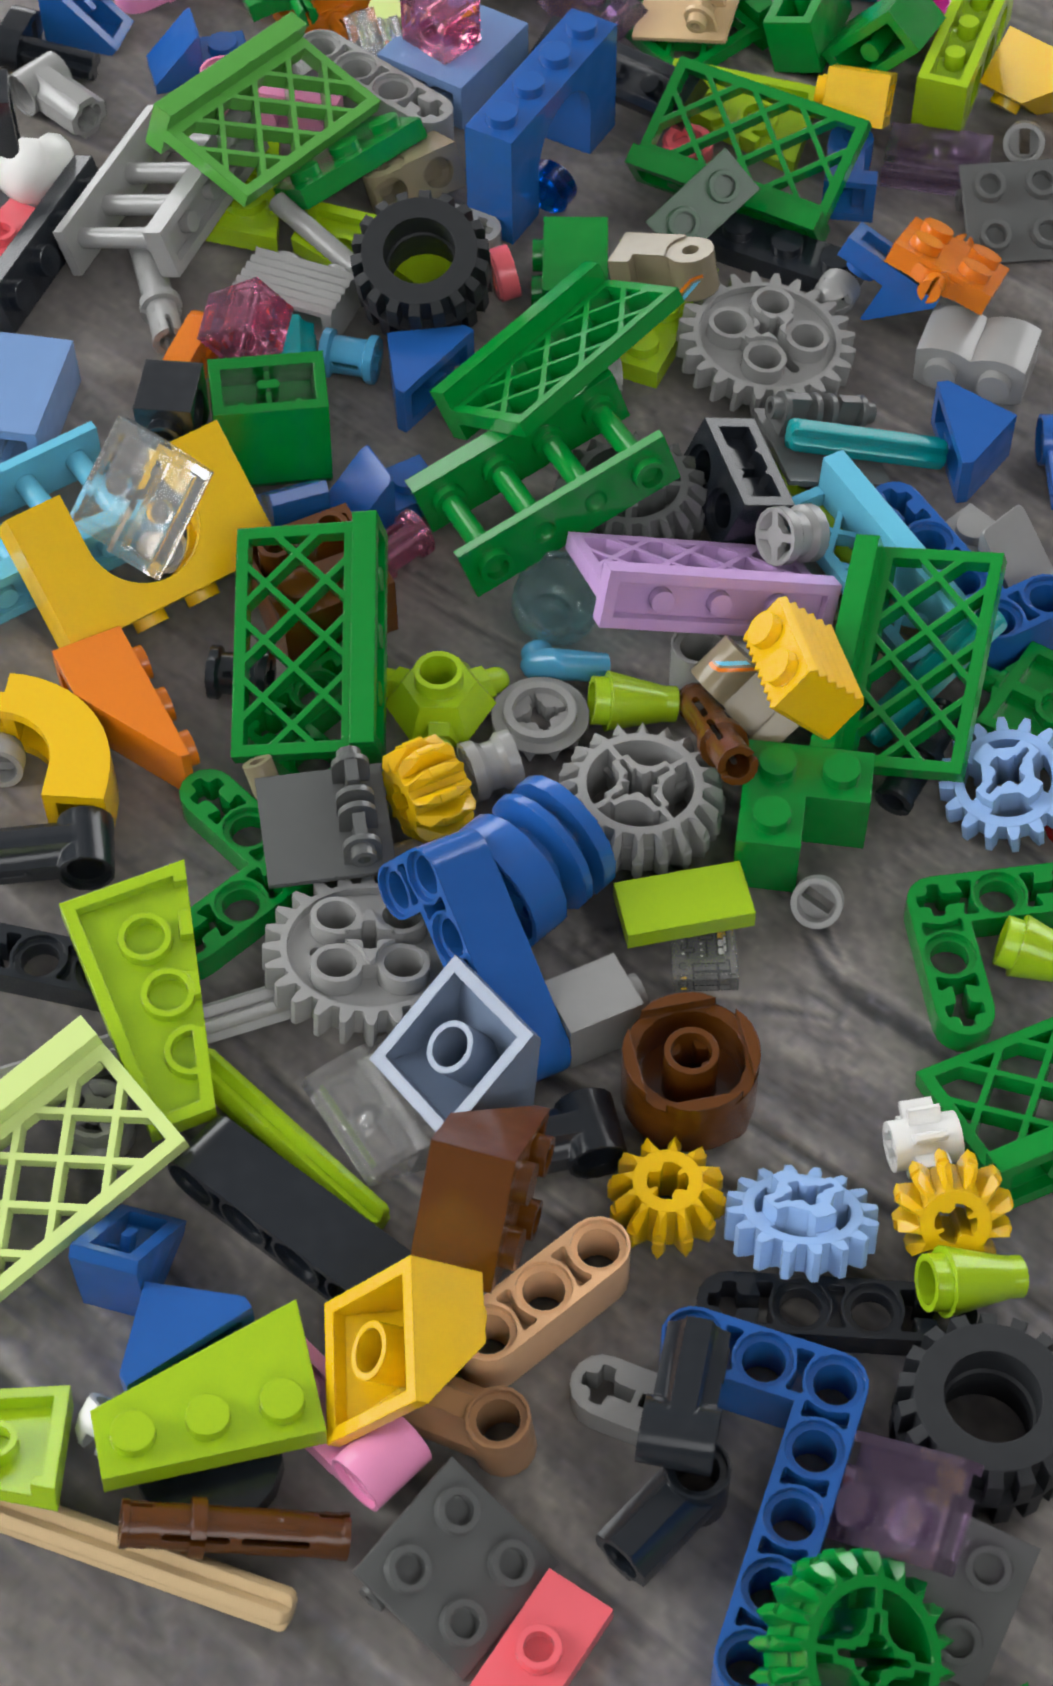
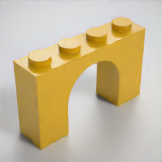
M217 420L166 443L153 454L183 513L187 529V541L183 558L176 570L166 579L151 583L130 582L116 577L105 570L87 548L60 494L5 520L0 525V538L58 648L117 626H121L124 629L133 625L137 634L142 633L169 619L165 610L166 607L184 599L188 607L191 608L221 593L216 582L234 573L236 574L237 529L271 526Z

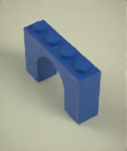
M571 8L464 126L467 206L496 217L501 224L502 241L514 244L539 215V164L545 137L591 154L615 126L616 23L596 17L591 13Z

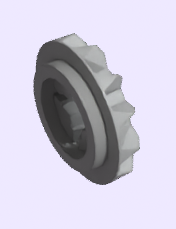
M531 677L509 685L498 695L495 700L497 703L491 712L493 732L502 729L508 730L518 750L525 754L529 762L535 754H548L555 761L560 751L566 748L575 750L582 735L588 733L589 708L585 698L572 685L555 678ZM533 707H536L538 714H541L545 721H550L548 730L539 729L535 722H531Z

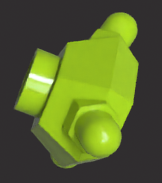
M429 652L421 656L411 669L399 666L396 670L387 667L386 698L388 699L386 700V707L409 740L419 736L424 738L436 734L444 743L448 742L451 746L457 747L458 743L468 741L495 706L497 703L494 700V697L497 696L496 694L501 693L509 686V674L501 667L484 669L482 666L471 668L461 658L449 652Z

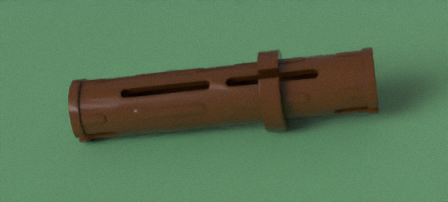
M693 682L685 685L679 690L680 715L685 719L692 733L697 738V748L700 756L709 766L717 769L725 783L730 785L748 783L758 771L759 762L757 757L753 756L754 752L749 747L746 731L737 721L728 718L717 700L700 683ZM698 701L704 707L700 711L695 706V703ZM711 725L715 727L722 739H717L710 727ZM731 756H734L737 761L734 765L729 760Z
M192 1496L190 1503L149 1502L122 1498L117 1548L185 1551L186 1559L200 1560L203 1559L204 1553H233L270 1557L321 1558L346 1562L351 1545L352 1519L350 1517L351 1513L348 1511L315 1512L279 1508L208 1505V1497Z

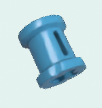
M326 327L323 330L318 346V351L323 350L326 377L330 378L332 373L362 377L366 384L375 385L380 375L383 360V339L378 335H371L368 339L338 335L337 329Z

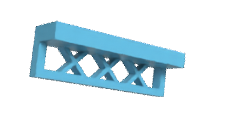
M843 449L823 457L818 486L792 496L795 505L812 503L817 506L823 505L835 519L834 526L829 527V547L825 555L816 562L826 575L834 576L842 585V595L849 563L841 562L834 554L836 545L848 546L853 549L856 534L880 535L884 547L926 549ZM897 567L893 586L904 597L929 580L930 577L922 568ZM952 581L951 583H949L950 586L963 599V601H965L967 597L955 584V582ZM939 590L913 609L929 626L955 606ZM906 615L893 622L894 626L890 624L883 629L881 639L891 651L906 642L899 634L901 625L917 629ZM956 624L955 626H953L952 628H950L948 631H946L945 633H943L942 635H940V636L938 637V639L941 641V640H942L948 633H950L958 624ZM930 644L926 645L903 661L902 664L910 671L933 647Z

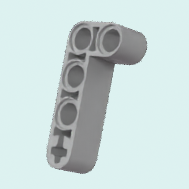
M318 29L304 34V38L381 100L378 111L372 116L397 112L398 117H420L426 133L435 130L455 141L453 105L445 96L333 31ZM303 60L292 65V74L318 77V73ZM343 96L345 108H355L357 106L347 96Z

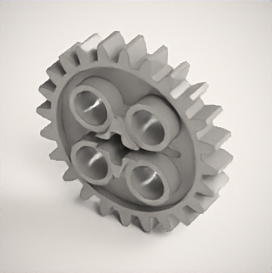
M757 272L751 273L750 281L747 283H743L737 275L730 274L728 287L720 283L719 289L714 295L684 305L683 316L679 319L676 340L678 341L676 357L683 358L681 370L683 374H695L693 382L695 389L707 386L712 387L709 397L711 402L725 396L730 399L729 411H736L742 404L749 405L751 416L754 418L752 414L753 408H765L767 398L775 396L779 391L797 393L818 392L821 396L825 393H834L837 396L839 387L847 385L856 354V349L853 348L855 332L846 330L849 321L848 316H834L837 307L835 301L820 304L818 299L821 290L816 288L805 294L800 291L801 280L799 279L794 280L789 286L781 285V278L777 273H774L769 283L762 282Z
M374 876L362 877L361 883L352 884L350 879L338 880L337 887L334 888L328 887L323 882L314 883L313 897L295 891L292 893V908L278 906L275 909L276 923L266 924L265 943L262 944V969L265 970V988L267 990H275V1006L277 1008L291 1006V1022L294 1024L304 1022L312 1017L314 1019L313 1035L317 1037L324 1034L331 1027L339 1029L340 1044H346L353 1033L358 1032L363 1033L367 1046L373 1047L378 1033L387 1032L389 1035L443 970V965L422 914L406 920H399L394 917L382 900L378 883H375Z

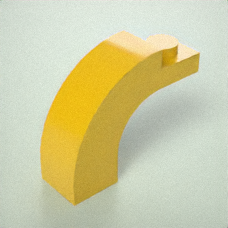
M9 673L5 692H0V733L3 732L15 736L22 742L26 753L38 757L48 765L41 793L48 823H57L61 813L69 808L95 806L103 808L112 815L115 828L119 807V789L108 739L97 716L79 697L53 682L29 675Z

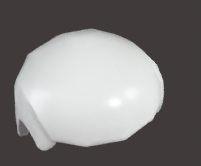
M46 133L39 139L19 138V152L14 158L9 159L0 156V190L9 198L35 208L38 206L75 155L69 142L58 133Z

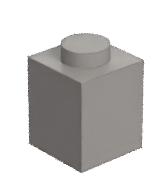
M614 953L545 980L571 1046L572 1059L570 1068L622 1048L623 1039L628 1028L629 1030L631 1029L633 1024L640 1018L641 1011L649 1004L647 993L639 977L635 973L627 975Z

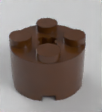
M680 992L666 995L652 1001L641 1011L640 1018L633 1024L630 1030L628 1028L623 1039L621 1100L625 1114L635 1129L642 1134L644 1141L648 1138L659 1150L667 1149L669 1142L676 1135L681 1143L682 1152H691L701 1146L706 1151L739 1138L746 1132L755 1107L761 1060L760 1041L753 1024L738 1009H735L734 1014L730 1010L716 1004V997L699 992Z

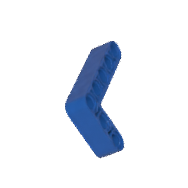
M688 1306L677 1309L664 1322L661 1332L659 1363L668 1320L677 1321L687 1316L713 1320L718 1327L731 1332L730 1353L718 1407L785 1429L714 1653L710 1686H743L730 1677L727 1668L733 1663L742 1660L751 1661L760 1667H764V1652H758L748 1642L757 1635H766L768 1628L755 1611L758 1608L751 1601L750 1596L756 1591L764 1589L773 1590L770 1583L777 1581L781 1576H793V1563H797L802 1558L817 1557V1554L822 1553L861 1425L868 1395L869 1378L863 1365L856 1358L845 1352L704 1307ZM757 1366L767 1367L774 1371L779 1378L770 1382H759L749 1377L745 1371ZM824 1389H834L843 1393L849 1399V1402L838 1406L830 1405L822 1401L816 1393ZM807 1453L815 1454L823 1458L830 1468L821 1472H810L801 1468L794 1459L799 1455ZM786 1520L795 1521L803 1525L810 1536L796 1542L788 1541L780 1537L774 1531L773 1526L778 1522ZM760 1684L756 1686H768V1684Z

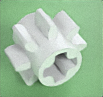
M931 1096L899 1101L900 1116H895V1120L885 1121L882 1130L885 1154L892 1172L906 1171L907 1178L911 1179L908 1167L911 1165L912 1160L922 1163L928 1169L935 1167L934 1153L938 1148L946 1151L950 1164L957 1162L965 1152L961 1124L955 1111L941 1112L939 1103L933 1104Z

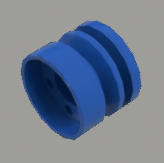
M543 775L528 776L515 787L511 794H505L496 802L492 808V814H479L460 829L473 828L485 838L531 948L563 922L567 917V909L581 908L593 894H598L616 877V860L610 842L596 818L574 794L560 783Z

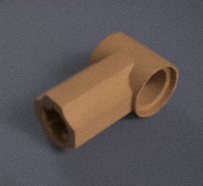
M454 1376L428 1404L402 1416L422 1438L474 1458L481 1469L493 1476L508 1477L517 1475L528 1468L535 1458L537 1440L529 1404L521 1393L511 1387L498 1385L483 1388ZM507 1422L519 1427L515 1434L506 1440L493 1441L484 1437L487 1430L497 1423Z

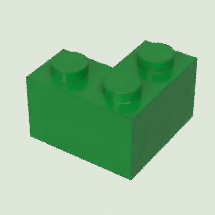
M749 739V747L753 750V756L757 757L759 763L758 771L754 778L748 783L743 784L734 861L740 860L748 887L793 892L796 887L801 842L864 848L871 805L875 753Z

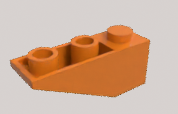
M117 626L53 650L52 655L60 686L79 697L94 712L104 728L109 747L177 789H180L182 782L193 773L192 767L200 764L199 753L189 731L185 729L178 732L173 724L177 720V716L165 687L162 686L154 689L150 679L154 678L153 670L142 645L132 647L121 626Z

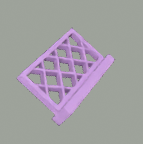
M568 532L565 546L570 557L597 597L593 619L599 628L744 636L751 622L758 614L766 611L778 598L786 596L790 603L796 602L798 608H805L807 614L814 613L816 620L823 619L825 625H833L842 585L834 576L811 574L803 563L794 561L792 564L780 566L766 563L754 544Z

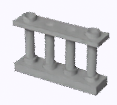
M147 105L52 232L73 276H82L101 249H148L162 277H180L233 201L229 194L190 162H165L171 152H176L172 147L163 154H160L145 142L154 105ZM229 109L224 116L225 121L252 124L251 112ZM193 133L189 136L199 146L218 148L216 135ZM226 137L227 149L255 152L254 140ZM263 141L264 151L266 153V151L269 148V145L267 141ZM229 165V171L244 183L255 169ZM148 184H176L170 194H142ZM125 216H153L146 227H118Z

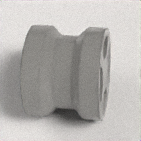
M812 503L798 504L791 508L786 506L769 507L760 514L755 529L756 546L766 563L773 566L788 565L794 561L799 563L818 561L825 555L829 547L830 528L826 515L819 506Z
M502 729L493 732L488 741L479 744L471 740L457 744V759L464 762V771L467 778L472 782L470 789L476 803L488 800L493 791L502 788L513 791L525 779L524 767L518 748L508 730Z
M93 1078L82 1086L79 1108L113 1109L117 1083L108 1079ZM129 1099L126 1110H131ZM66 1100L63 1101L62 1107H65ZM76 1121L72 1151L76 1155L106 1157L111 1123ZM124 1123L119 1157L125 1156L135 1143L137 1133L135 1124ZM92 1125H98L100 1130H93Z

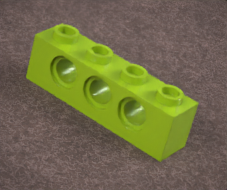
M951 0L945 13L946 19L940 25L917 76L910 127L926 130L936 135L960 138L982 87L979 81L999 47L1010 21L1014 0Z

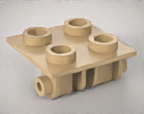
M643 0L631 36L632 40L726 44L739 0Z

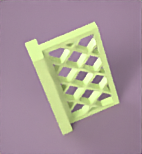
M81 1015L0 1079V1165H7L2 1200H0V1302L190 1147L183 1136L110 1052ZM105 1068L117 1082L113 1109L79 1108L82 1086ZM128 1096L140 1110H126ZM64 1100H66L65 1107H57ZM40 1120L63 1121L58 1154L23 1153L27 1130ZM76 1121L111 1123L106 1157L71 1155ZM124 1123L154 1125L165 1139L144 1158L119 1157ZM11 1144L10 1152H1ZM21 1166L56 1168L50 1202L16 1201ZM69 1168L104 1170L101 1193L87 1204L64 1203ZM117 1171H126L116 1180ZM13 1214L48 1215L45 1239L31 1250L8 1249ZM62 1216H72L61 1225ZM6 1262H15L11 1267L4 1271Z

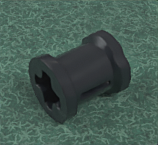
M212 645L206 659L205 689L206 696L209 699L219 700L222 694L232 695L233 675L231 672H233L234 652H226L222 645ZM269 651L250 668L251 677H249V681L262 693L276 680V658Z

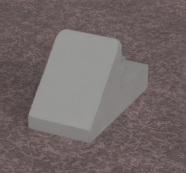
M969 503L945 521L971 551L1005 554L1007 561L1003 580V587L1005 589L1032 576L1040 574L1053 575V566L1025 509L1020 504L995 521L976 506Z

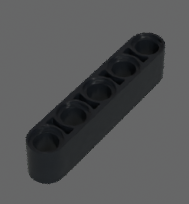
M215 1116L188 1143L190 1147L168 1164V1171L171 1177L189 1197L328 1301L411 1254V1251L235 1122L224 1116Z

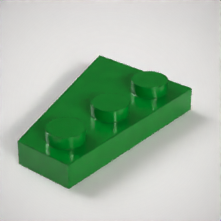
M397 112L370 116L273 188L275 195L282 192L302 209H311L428 137L420 117H398Z

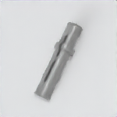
M128 249L141 293L139 301L141 318L145 323L149 324L154 349L158 353L165 355L167 348L164 340H168L169 345H171L182 325L183 305L181 297L176 290L172 289L170 278L161 276L148 249Z

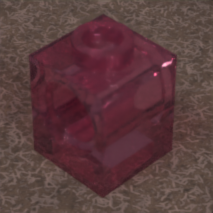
M400 0L402 39L440 63L448 64L481 42L480 0Z
M254 277L209 294L197 339L220 358L282 354L294 308L262 280Z

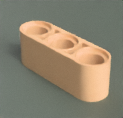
M602 1216L588 1217L575 1224L494 1287L491 1294L486 1293L484 1295V1305L487 1312L486 1340L500 1341L505 1347L495 1354L477 1352L459 1371L463 1380L483 1388L498 1385L508 1387L615 1303L626 1291L630 1275L631 1244L629 1235L624 1227L610 1218ZM601 1255L608 1257L613 1263L606 1267L596 1268L587 1265L583 1260L590 1256ZM539 1297H549L555 1299L560 1304L551 1310L542 1311L534 1309L528 1303Z

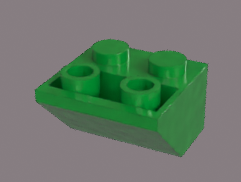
M323 350L207 359L212 421L217 420L251 487L297 484L313 480H333L329 401Z

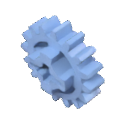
M1004 716L997 718L996 731L988 733L979 723L975 724L974 741L971 744L964 783L952 781L938 782L940 800L948 802L945 805L948 822L952 823L963 820L961 824L962 837L967 841L975 837L979 832L983 833L985 849L990 851L994 849L999 839H1008L1012 853L1019 852L1022 837L1029 836L1038 846L1044 844V827L1047 825L1053 829V730L1047 728L1038 736L1031 734V719L1028 718L1023 719L1017 730L1009 729ZM942 758V761L951 762V758ZM1045 768L1051 780V787L1048 793L1043 790V782L1039 780L1040 771ZM969 776L974 778V786L977 787L976 797L973 801L970 799L965 788Z
M785 1165L784 1170L775 1174L765 1168L758 1169L757 1182L741 1177L737 1182V1191H728L724 1219V1239L734 1241L733 1254L736 1257L754 1255L753 1269L761 1271L768 1267L780 1268V1279L788 1280L794 1271L804 1272L810 1282H818L819 1276L827 1271L841 1279L846 1277L847 1264L863 1269L866 1266L867 1254H875L879 1222L877 1221L879 1208L876 1204L867 1203L868 1191L864 1188L847 1190L848 1178L843 1175L824 1179L822 1178L821 1168L813 1167L808 1175L798 1174L792 1165Z

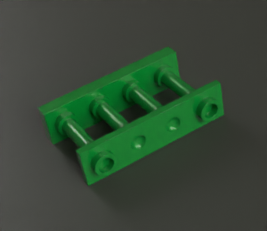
M608 368L527 438L489 430L404 480L432 532L451 522L465 542V545L453 552L477 597L566 546L568 532L587 533L681 477L665 436L659 429L642 440L637 441L622 423V420L629 417L630 414L615 377ZM601 433L617 454L587 472L572 450ZM551 463L567 484L536 501L521 480ZM501 493L516 514L486 532L471 510Z

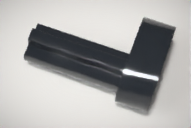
M20 5L11 6L0 23L1 67L17 70L45 52L52 51L62 58L72 76L95 81L98 75L97 67L100 63V54L43 40V24L40 11Z

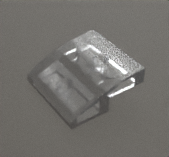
M117 416L70 515L79 530L107 545L106 551L152 578L161 580L214 472L139 423L125 416Z
M388 1033L377 1037L373 1047H368L364 1043L326 1063L306 1076L302 1083V1088L369 1188L426 1170L430 1142L436 1133L369 1059L387 1038Z

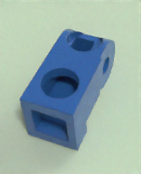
M835 127L831 130L828 138L827 156L845 149L853 132L841 127ZM871 131L830 219L872 223L878 171H871L874 136ZM835 165L830 168L832 176L834 175L838 165ZM826 174L824 175L822 199L829 186Z

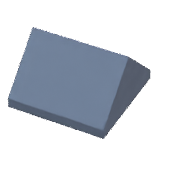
M454 955L369 1059L431 1128L437 1132L449 1114L453 1112L533 1106L541 1038L461 957Z

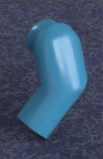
M540 639L526 643L521 650L522 661L520 668L528 678L550 677L562 681L590 682L592 676H605V673L608 670L610 671L611 667L610 657L607 653L552 648L550 643Z

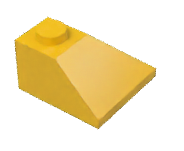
M1009 26L979 83L993 92L990 102L1013 115H1017L1020 107L1035 115L1052 113L1053 47Z
M410 1255L324 1303L327 1445L341 1447L428 1404L486 1344L485 1327L487 1312L484 1305L482 1272Z

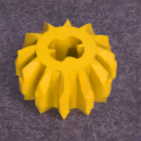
M436 734L424 738L419 736L396 746L395 750L383 756L382 776L387 793L386 800L390 803L393 817L398 819L405 835L425 844L459 831L474 819L473 810L476 809V800L471 794L470 786L472 782L466 776L464 762L458 761L454 747L448 742L444 743Z
M675 1135L669 1142L667 1149L659 1150L646 1138L645 1142L641 1145L640 1156L623 1152L622 1157L618 1161V1174L612 1175L611 1179L608 1180L607 1197L613 1203L610 1206V1219L615 1220L626 1228L631 1248L648 1240L652 1242V1253L658 1259L665 1252L666 1245L674 1244L687 1257L693 1249V1238L710 1242V1239L715 1235V1220L721 1219V1216L725 1214L726 1197L720 1191L723 1186V1175L720 1167L706 1166L707 1154L704 1152L703 1146L684 1154L681 1152V1143ZM661 1196H671L672 1199H663Z
M938 1148L934 1153L936 1166L928 1169L922 1163L912 1160L908 1170L913 1183H896L893 1195L895 1202L900 1207L891 1214L894 1229L906 1233L903 1238L906 1251L911 1256H915L926 1251L927 1253H932L936 1246L943 1245L996 1254L992 1238L1010 1237L1012 1226L1009 1218L1004 1214L1011 1211L1014 1207L1010 1190L999 1187L1002 1182L999 1169L993 1164L978 1169L976 1155L968 1149L960 1156L956 1164H950L946 1151ZM963 1204L965 1208L955 1207V1205ZM940 1212L950 1213V1214H949V1216H944V1215H941Z

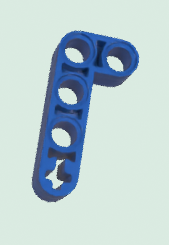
M887 482L876 487V490L926 549L971 551L926 499L911 485L902 482ZM966 571L953 581L965 596L969 598L986 586L988 572ZM1040 574L1032 576L1006 589L1002 586L998 610L1004 616L1007 628L991 643L987 662L988 666L999 671L1018 661L1032 641L1053 650V575Z
M466 828L411 848L383 864L378 872V888L389 912L399 920H406L422 914L443 968L454 955L461 957L541 1038L536 1083L565 1071L570 1066L572 1059L568 1036L485 838L475 829Z

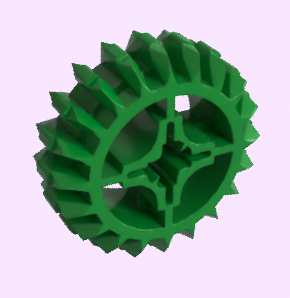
M843 1547L824 1549L822 1553L817 1554V1557L802 1558L797 1563L792 1564L793 1576H781L777 1581L770 1583L777 1603H765L762 1607L755 1610L768 1626L766 1635H757L748 1642L758 1652H764V1667H759L749 1676L758 1684H768V1686H939L940 1682H946L957 1675L948 1667L942 1665L941 1650H945L955 1641L944 1634H937L935 1623L943 1613L944 1608L934 1603H922L928 1582L919 1580L915 1576L905 1577V1562L897 1561L892 1557L880 1558L879 1551H873L869 1548L850 1549V1551H846ZM849 1650L851 1658L839 1656L837 1651ZM855 1659L865 1661L867 1666L856 1667Z

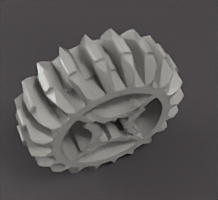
M642 723L636 733L627 734L617 724L611 739L594 733L589 748L576 746L574 754L571 756V762L563 763V768L559 773V783L574 794L598 821L610 842L616 860V874L621 869L629 870L633 878L638 879L643 875V871L653 870L656 875L668 873L669 865L682 871L687 870L691 864L692 856L704 858L709 850L710 841L717 839V835L721 831V815L725 813L726 798L723 795L722 779L717 769L711 768L702 759L699 751L694 752L695 746L692 743L691 736L675 742L672 740L673 736L668 726L660 734L655 735L649 734L644 723ZM608 787L609 791L604 793V799L593 804V798L602 789ZM685 800L688 806L678 816L673 817L670 813L674 811V805Z

